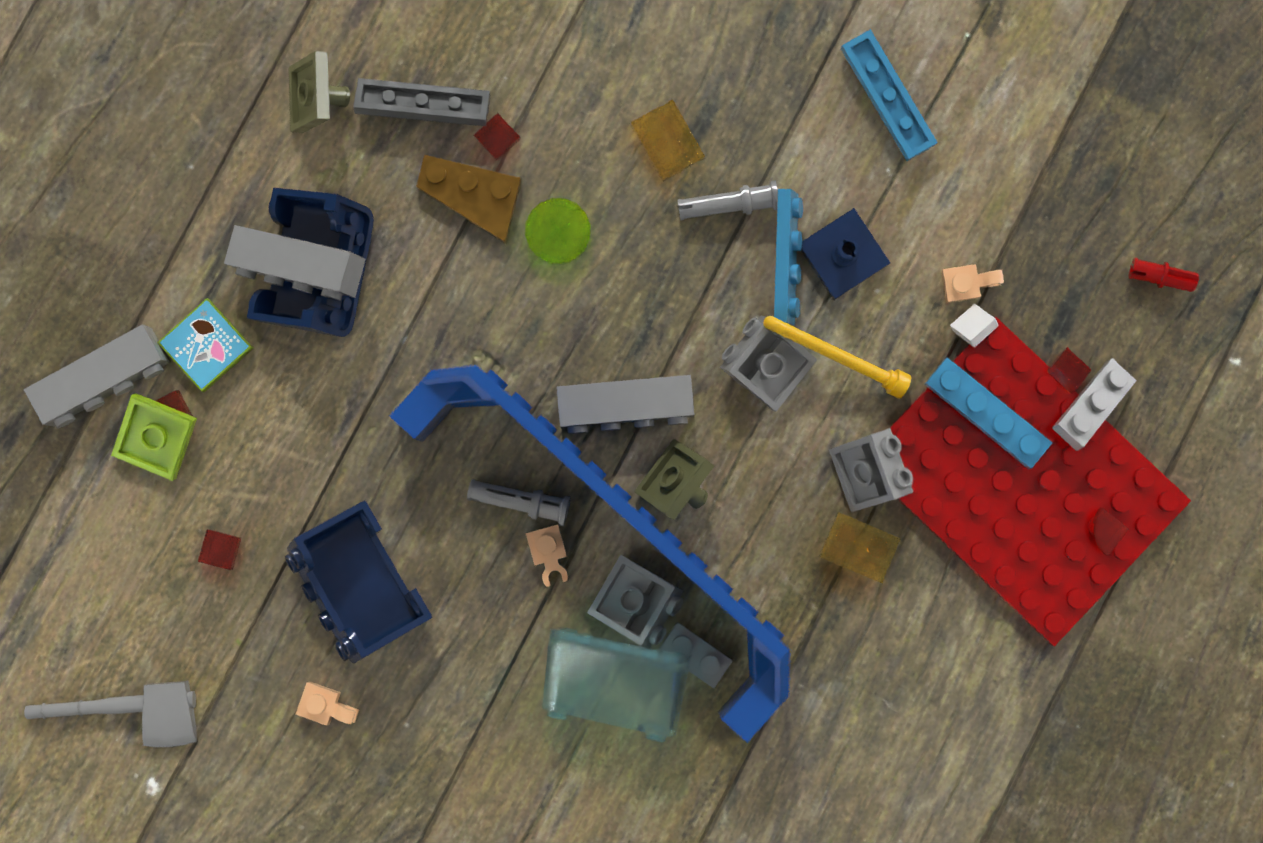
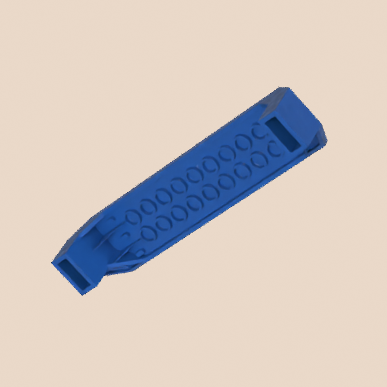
M477 365L431 370L389 415L411 437L423 442L453 408L501 406L747 629L749 677L721 707L718 713L730 728L748 742L789 697L790 649L780 641L784 635L767 620L761 624L755 618L759 612L741 597L736 601L729 594L733 588L717 574L713 579L704 572L708 566L692 552L686 556L679 549L682 542L669 530L666 529L662 534L655 528L653 524L657 519L646 509L641 507L637 511L628 503L632 497L617 483L611 488L603 480L607 474L592 460L586 465L578 458L582 452L570 440L565 438L561 442L553 435L557 429L542 415L535 419L529 413L533 407L517 392L510 396L504 390L508 385L494 371L490 369L485 373Z

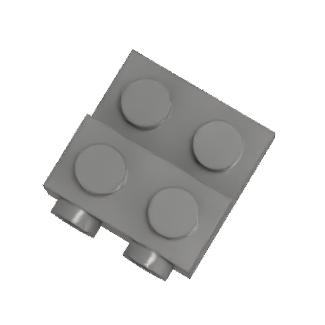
M761 315L758 319L754 317L746 323L742 330L745 336L738 345L732 344L722 354L724 362L720 368L743 388L748 389L771 410L776 412L817 359L800 344L765 328L763 321L766 317Z
M891 428L829 449L851 512L913 493L911 487L913 483L912 473L904 467L900 456L901 442L892 434Z
M620 555L587 613L638 645L650 649L652 644L657 646L663 640L666 634V628L663 625L669 615L675 616L679 612L683 604V599L680 597L683 590L625 556Z

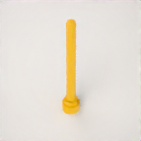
M767 316L763 321L765 328L882 383L886 393L898 399L905 395L910 386L911 375L899 369L886 371L773 316Z

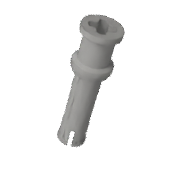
M770 181L769 185L751 188L748 185H742L743 187H739L740 191L677 199L680 220L741 210L746 215L752 214L753 210L773 208L777 210L778 189L776 181Z
M471 479L467 493V500L469 501L473 500L526 512L531 519L537 520L538 517L558 521L561 526H564L566 523L571 500L570 496H565L564 498L544 494L543 490L539 489L529 493L476 481L475 479Z

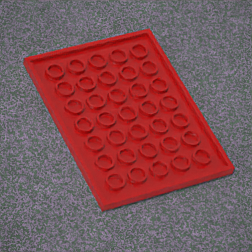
M994 317L999 326L975 348L968 344L953 362L1053 443L1033 468L1028 469L927 387L889 427L892 434L901 442L900 456L904 467L909 469L913 476V483L911 485L913 493L897 499L1051 646L1055 647L1191 500L1106 420L1086 445L1078 451L1055 432L1052 427L1079 394L997 317Z

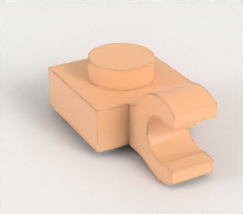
M976 264L947 268L941 271L946 303L979 299L981 297L980 288L1000 286L1004 283L1002 270L977 274Z
M309 681L306 683L295 715L326 726L330 724L332 717L351 725L352 722H356L359 709L339 703L338 700L341 692Z

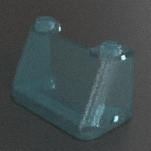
M565 627L551 628L542 708L548 710L547 716L567 720V716L570 715L645 732L646 739L658 742H665L666 737L676 735L691 660L690 654L676 651L674 653L666 651L662 653L663 650L636 646L590 636L591 634L587 633L578 634V630Z

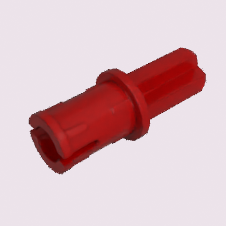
M1135 257L1132 260L1134 265L1130 266L1128 275L1129 279L1157 284L1158 288L1168 286L1193 292L1196 289L1199 281V274L1196 272L1170 267L1168 262H1164L1162 265Z

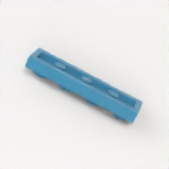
M871 29L841 46L842 53L906 161L935 146L938 143Z
M778 189L774 317L795 326V318H798L800 315V300L796 298V284L801 282V267L797 264V251L802 249L801 231H798V218L803 216L802 198H799V194L792 189Z
M948 357L942 361L924 383L930 390L1028 469L1033 468L1053 443Z

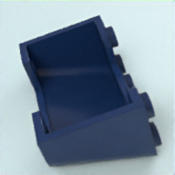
M366 500L294 538L287 547L288 555L285 556L290 570L294 574L298 572L305 584L301 585L306 598L310 603L315 601L321 613L318 614V618L327 632L332 630L338 642L335 643V648L343 661L349 659L352 663L360 661L433 618L417 589L408 591L377 537L382 528Z

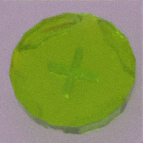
M551 198L540 202L530 212L525 224V237L529 248L540 260L549 264L564 265L575 260L585 252L590 242L591 225L586 212L577 203L566 198Z

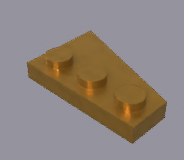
M424 155L416 187L506 244L521 178Z

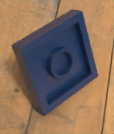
M855 208L802 241L801 252L833 300L890 264V261Z

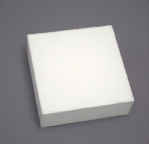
M974 303L950 326L954 333L975 348L999 324L993 316Z

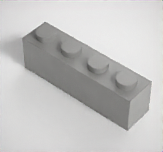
M234 225L224 264L236 268L235 274L255 280L256 274L264 276V282L283 287L284 281L292 282L293 289L312 294L313 288L322 290V296L341 301L342 295L356 297L366 259L349 251Z
M142 324L25 388L24 391L42 425L56 426V428L64 427L75 420L74 415L83 410L90 412L104 405L103 399L114 393L116 396L132 390L134 388L133 383L144 377L148 380L161 374L164 371L162 367L170 363V360L164 349L157 343L159 340L153 329Z
M691 375L556 386L560 427L567 428L568 434L588 432L587 426L601 425V431L621 429V423L634 422V428L653 427L654 420L667 419L668 425L687 424V417H694Z

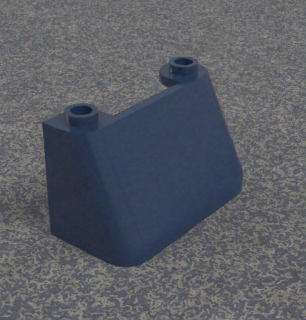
M273 188L269 203V213L276 224L283 226L281 236L349 251L366 260L355 298L342 295L341 301L322 296V290L313 288L312 294L293 289L292 282L284 281L283 287L271 284L270 290L258 289L254 292L249 301L247 319L345 337L351 332L355 321L373 231V214L367 206L338 194Z

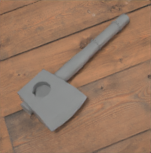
M189 681L144 685L143 695L110 697L93 701L80 700L79 702L43 703L41 705L25 706L24 710L26 719L142 712L143 746L175 747L197 742L194 714L196 694L195 691H190Z

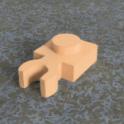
M559 524L526 533L534 566L543 563L545 565V570L542 574L545 586H551L549 575L552 571L560 572L563 582L568 581V572L558 561V559L567 557Z

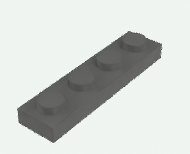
M358 78L353 108L355 114L487 126L490 91Z

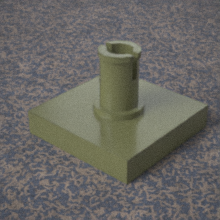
M314 51L288 67L290 132L304 133L330 120L329 105L343 108L348 106L350 101L349 88L347 86L329 85L328 52Z
M673 439L634 492L674 521L687 502L694 509L700 508L705 504L708 493L699 486L714 468V465L679 441Z

